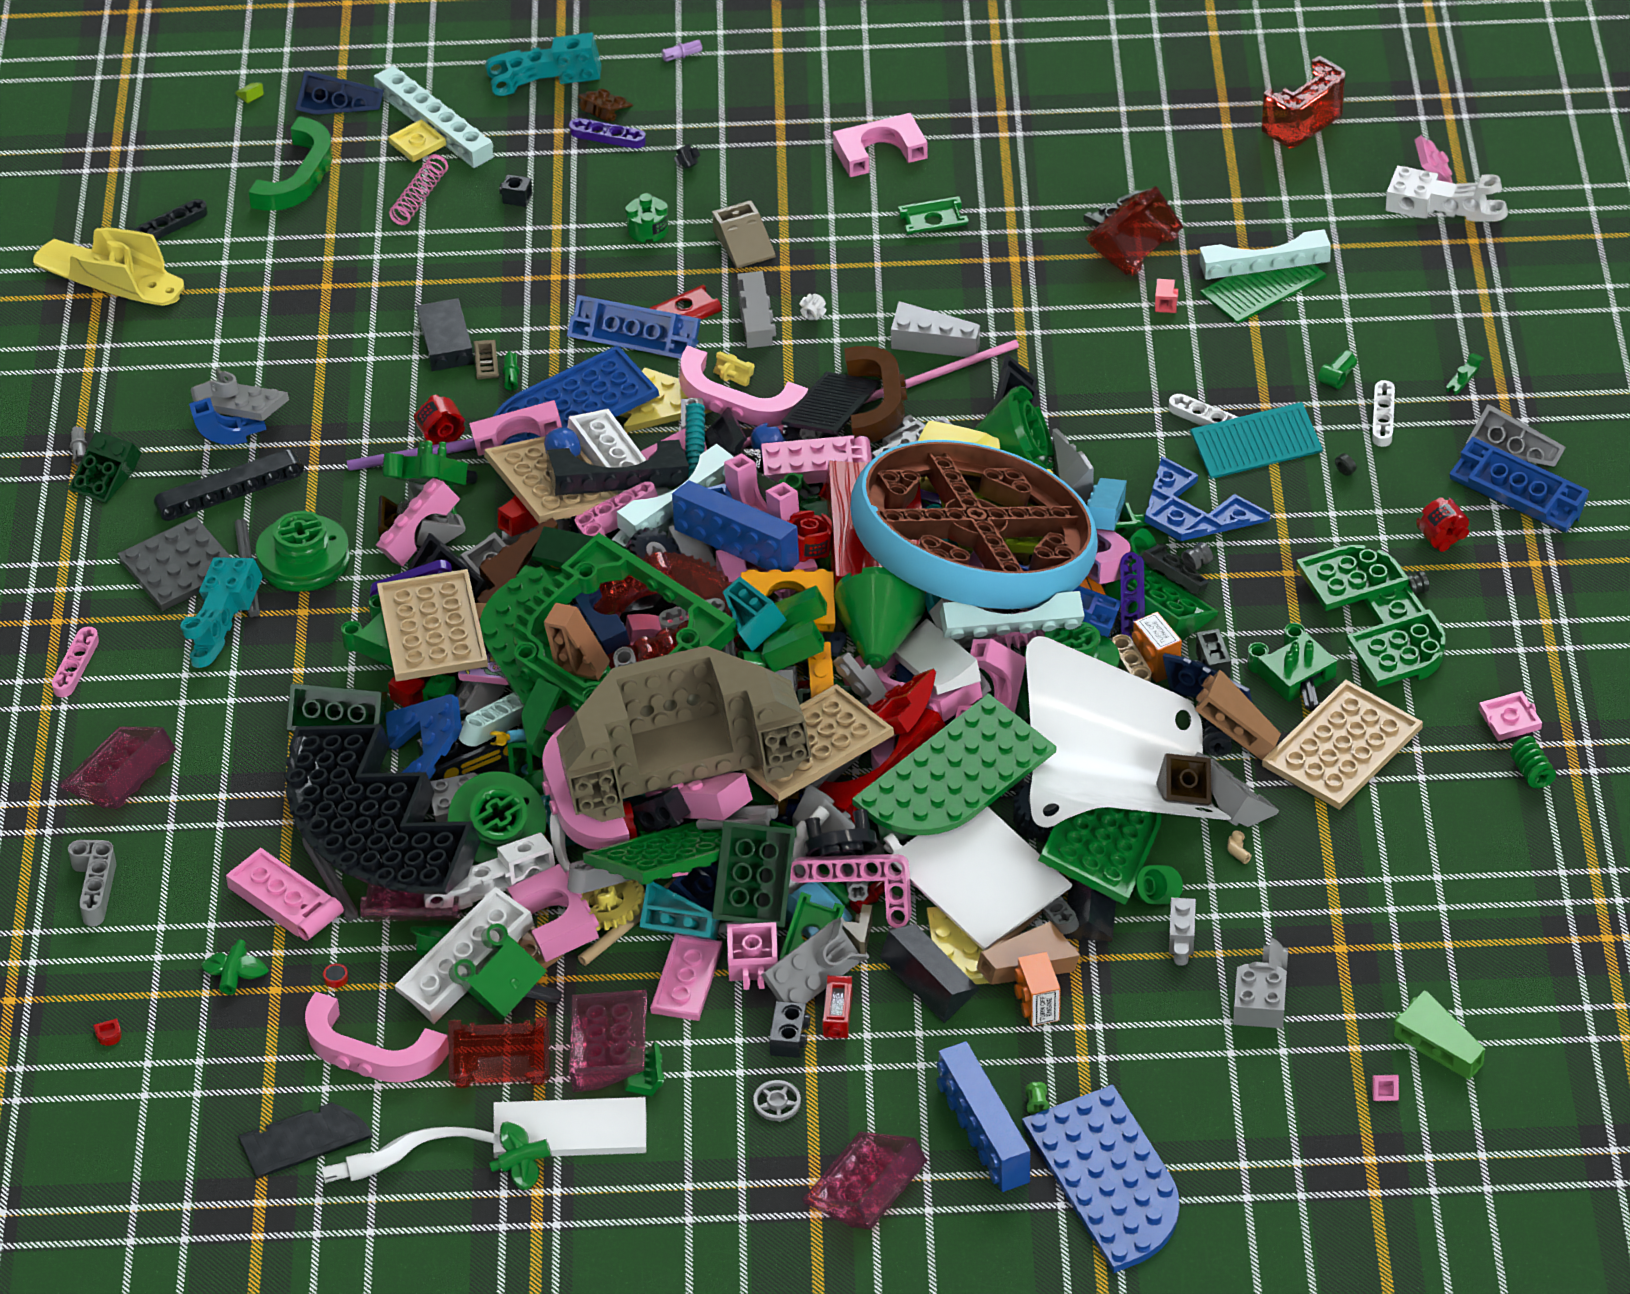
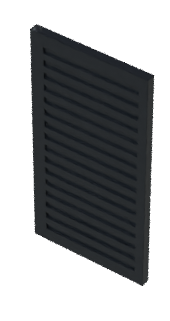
M826 371L781 421V425L837 435L849 422L851 415L856 414L881 385V381Z

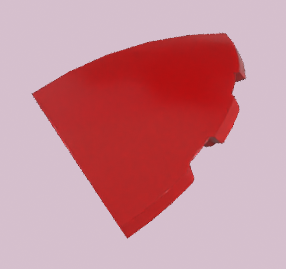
M933 668L913 676L911 681L902 686H895L885 693L884 696L886 698L878 700L873 705L869 704L867 708L893 727L894 734L908 733L919 720L930 699L936 676L935 669Z

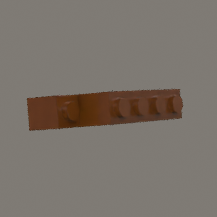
M553 517L546 522L538 524L536 529L530 533L522 534L515 543L504 546L497 555L492 558L489 557L479 566L480 576L487 581L490 590H484L477 598V603H487L499 588L508 583L509 580L516 578L521 569L532 559L533 551L543 527L558 529V523Z

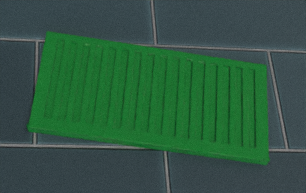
M1311 264L1228 276L1201 290L1200 294L1236 324H1239L1326 278V273L1316 265Z

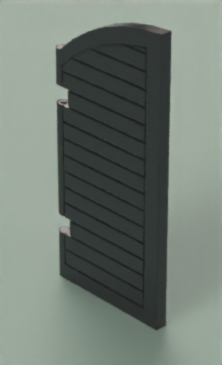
M331 1102L318 1107L320 1112L313 1114L312 1110H308L266 1125L267 1131L261 1134L259 1129H255L238 1135L253 1171L257 1179L373 1138V1134L365 1122L356 1114Z

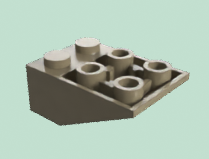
M751 200L712 212L713 231L736 268L776 257L761 216Z

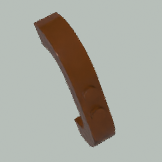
M874 346L844 348L848 375L856 377L875 376L883 382L884 399L882 403L872 411L851 415L854 439L865 436L872 443L891 434L903 421L905 415L904 401L908 400L905 375L900 374L896 358L882 348Z

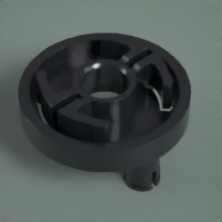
M862 809L853 812L855 829L836 830L823 834L819 817L806 819L808 840L804 842L806 857L865 855V853L874 850L878 846L876 832L870 830L868 810Z

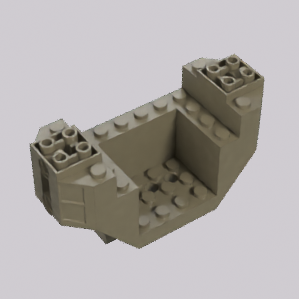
M708 646L612 668L556 737L575 814H585L600 822L625 817L623 798L758 765L761 766L766 782L789 777L804 759L812 758L805 718L791 680L762 666Z

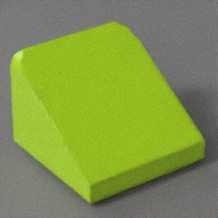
M250 83L236 91L235 94L246 103H249L264 95L263 86L261 83Z

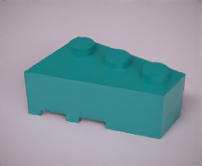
M738 577L723 591L728 607L732 612V617L735 619L738 633L751 651L755 650L787 621L772 600L741 577Z
M656 882L647 884L640 928L717 941L720 920L712 919L711 911Z

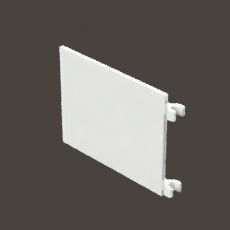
M986 807L974 818L958 828L940 834L918 835L904 846L899 843L892 833L884 838V841L887 843L884 845V848L887 852L903 855L907 858L910 882L983 950L990 948L995 942L1004 938L1072 887V884L1057 870L1038 861L1040 854L989 807ZM898 862L891 863L902 872V866Z

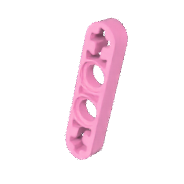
M84 627L77 632L52 680L53 692L56 696L67 697L76 688L99 643L98 633L95 628ZM80 651L85 652V654L82 656L74 655L75 653ZM68 668H77L74 672H66Z

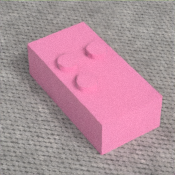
M725 773L645 793L646 797L678 787L691 811L683 818L725 820L753 800L746 773Z

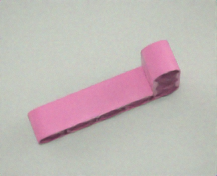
M903 855L798 857L792 862L790 879L798 883L884 881L886 918L889 925L893 928H900L905 926L911 918L909 862ZM898 862L902 866V872L893 871L891 863ZM867 863L876 864L878 872L871 873L867 869ZM800 864L804 866L806 874H798L795 870V865ZM819 864H826L830 869V874L821 873ZM843 864H851L854 868V873H846L843 870ZM892 887H901L904 892L903 896L894 895ZM894 911H902L905 919L897 920L894 917Z

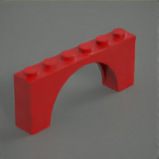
M925 708L908 733L899 734V740L894 751L879 767L854 780L846 782L824 781L818 790L835 801L833 806L841 813L846 811L851 816L850 819L855 825L853 812L859 809L852 805V798L946 726L937 711Z

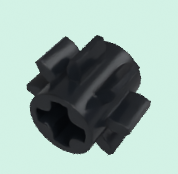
M687 144L676 150L678 155L674 157L677 166H683L684 169H688L699 163L697 158L701 155L697 147L691 148L690 144Z

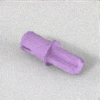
M695 40L685 44L678 43L677 46L662 49V53H664L662 57L665 62L680 57L685 58L686 55L700 52L702 50L700 40Z

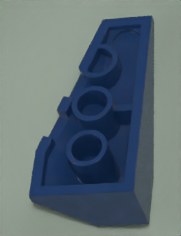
M1167 653L1163 655L1169 689L1176 694L1197 698L1204 688L1202 684L1206 678L1217 673L1216 670L1201 662ZM1230 679L1252 702L1250 689Z

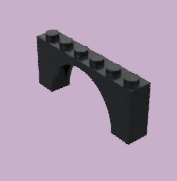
M679 440L657 441V451L651 458L633 466L617 468L601 467L586 463L575 457L569 448L547 450V471L555 496L628 490L643 482H652L655 488L681 486L689 479V465Z

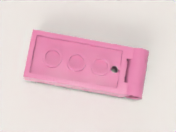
M854 435L761 444L764 475L771 479L773 478L778 483L780 479H784L789 473L803 474V479L807 484L826 482L829 460L869 463L872 460L870 440L865 436L855 439Z
M262 848L258 849L226 875L227 885L230 890L305 941H308L344 912L342 904L336 898L325 893Z

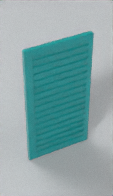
M1302 402L1190 430L1210 479L1323 452V448Z

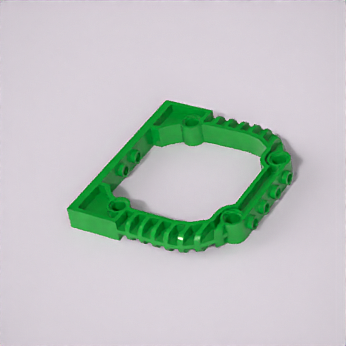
M601 533L594 536L561 566L562 573L554 577L550 584L544 586L540 593L535 594L533 599L524 605V608L518 612L513 624L514 657L519 673L523 678L530 679L535 683L539 678L563 689L558 701L568 704L574 712L580 709L601 682L592 681L584 683L546 658L543 644L537 639V635L544 627V621L555 603L567 605L580 593H594L599 589L601 583L624 580L628 575H631L645 584L650 591H656L669 603L673 602L689 613L688 627L681 629L677 633V646L669 654L702 646H708L720 651L738 635L735 619Z

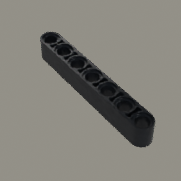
M287 449L161 492L155 496L153 503L162 519L171 521L294 479L303 473L304 466L296 452L292 449Z

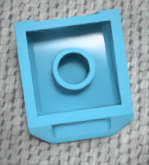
M807 882L793 893L788 894L785 920L791 924L801 892L811 895L810 902L833 909L835 903L843 904L821 882ZM844 908L842 917L844 921L851 922L853 917ZM809 926L803 930L802 934L810 938L819 929Z

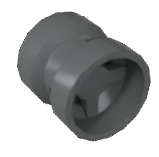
M1199 542L1194 545L1193 549H1187L1182 552L1181 558L1184 565L1198 570L1202 564L1207 565L1212 562L1213 554L1206 543Z

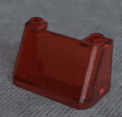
M1154 186L1126 200L1089 233L1085 239L1092 248L1124 274H1131L1133 276L1142 270V260L1161 242L1175 240L1179 236L1178 232L1184 226L1157 186Z
M536 1017V1022H533L532 1025L527 1020L524 1021V1024L475 1025L473 1022L469 1023L468 1027V1025H461V1020L448 1021L449 1081L455 1084L456 1088H469L470 1084L530 1082L531 1085L538 1086L544 1085L545 1081L550 1080L551 1023L549 1017Z

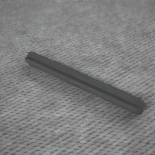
M244 518L241 520L237 519L235 521L239 556L240 558H252L247 520ZM257 592L250 609L247 610L248 616L251 618L254 616L258 617L260 614Z

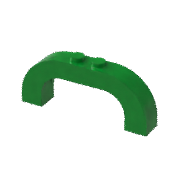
M300 116L291 127L293 145L311 149L291 178L281 182H268L257 179L248 192L251 208L266 211L283 210L300 204L313 193L317 185L321 183L324 174L329 171L333 160L331 137L325 126L309 118Z

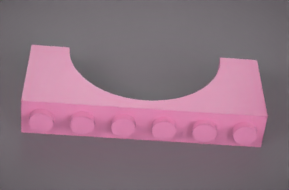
M894 654L885 666L873 669L886 691L897 685L902 686L905 684L890 678L896 671L895 665L899 664ZM860 655L855 658V661L861 668L866 666ZM843 677L845 685L851 686L849 682ZM980 682L973 683L939 695L932 691L925 708L937 711L942 720L946 721L957 713L958 706H969L983 697Z

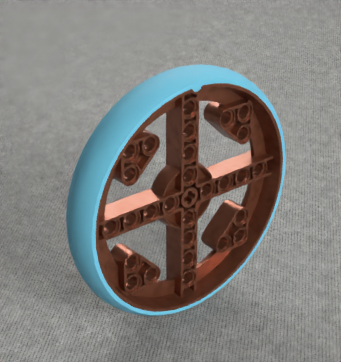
M924 440L892 447L876 456L865 466L858 476L851 493L850 510L853 526L858 538L870 555L903 581L930 594L958 603L996 609H1022L1041 606L1057 593L1072 592L1087 577L1095 562L1098 547L1097 530L1090 510L1081 497L1067 483L1045 468L1018 455L990 446L954 440ZM921 477L929 479L945 505L944 508L905 509L915 499ZM965 480L979 482L978 492L981 496L1006 507H997L990 502L976 498ZM1030 502L1035 506L1027 507V504ZM1044 537L1034 548L1029 571L1022 570L1004 542V538ZM941 539H951L958 544L972 548L984 568L968 565L970 554L966 550ZM910 540H920V543L917 545Z

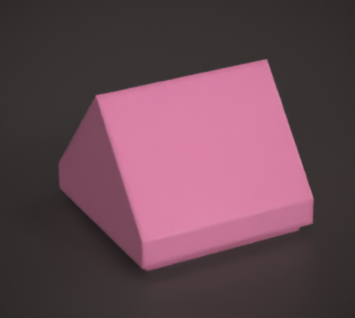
M1373 1075L1371 1084L1373 1101H1398L1399 1076Z

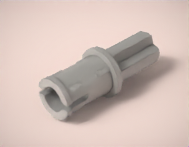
M74 426L71 431L72 441L70 448L73 451V462L80 465L82 457L86 452L87 442L85 441L84 429Z

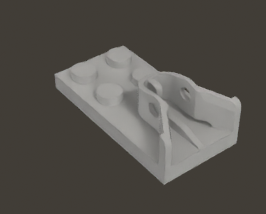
M220 367L215 369L217 381H207L191 388L194 402L210 398L213 408L219 414L264 421L289 400L287 392L261 388L259 386L237 384L235 375L221 371Z
M843 917L831 921L761 974L779 1002L806 1004L827 988V975L843 976L858 963L870 958L868 954H859L843 931Z

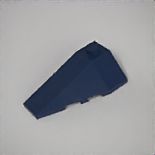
M305 70L295 110L314 115L379 110L384 89Z

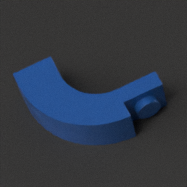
M210 398L189 404L198 431L205 438L213 442L226 445L246 443L247 435L267 430L264 421L237 416L226 417L218 414L213 408Z

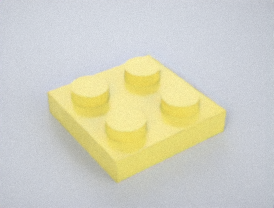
M421 119L390 135L389 143L412 162H415L446 146V138Z

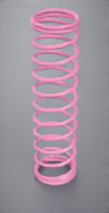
M436 154L429 156L426 163L423 164L422 168L415 175V178L412 179L400 198L391 207L389 215L395 223L400 225L408 224L411 217L414 216V212L418 211V207L422 205V202L429 196V192L440 181V177L448 170V163L443 157ZM436 158L444 162L446 169L443 170L439 164L430 162V159ZM431 163L438 165L442 171L435 169ZM429 168H430L432 171L436 172V173L438 174V176L435 175V174H433V173L429 170ZM426 174H428V175H430L431 177H433L434 180H431L430 178H428V177L426 176ZM417 178H420L422 183L417 182ZM422 179L427 180L430 185H427ZM413 183H416L419 188L413 187ZM418 183L423 185L427 190L422 189L418 185ZM412 188L415 193L409 192V189ZM415 189L419 190L423 195L417 193ZM409 193L411 198L406 197L405 194ZM411 194L417 196L419 200L413 198ZM405 198V200L408 202V204L405 203V202H402V199ZM407 199L412 200L416 204V206L411 204ZM403 204L408 205L412 209V211L407 209ZM394 209H398L408 220L404 221L398 218Z

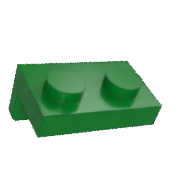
M653 1042L649 1050L625 1045L621 1051L625 1091L653 1096L658 1087H661L664 1082V1073L661 1070L662 1054L659 1050V1043Z

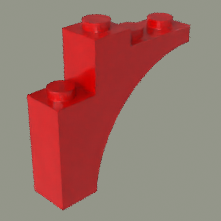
M516 495L507 504L498 508V528L511 537L534 528L539 524Z

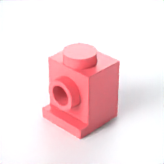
M1157 279L1155 312H1177L1178 289H1174L1175 280Z

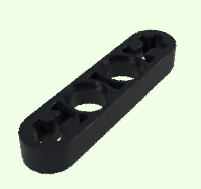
M201 199L192 200L139 225L134 231L152 234L155 240H158L204 218L207 215L206 202ZM184 216V218L175 219L176 217Z

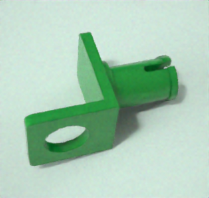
M1124 503L1119 517L1121 522H1117L1114 531L1123 527L1124 532L1119 535L1129 539L1136 527L1152 526L1144 522L1146 513L1133 514L1129 504Z

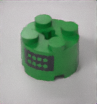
M644 193L626 206L627 229L632 239L646 243V239H653V242L666 236L669 225L666 202L652 197L648 193Z

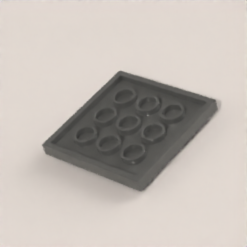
M197 517L118 553L119 561L161 611L199 594L200 587L213 557L232 558Z

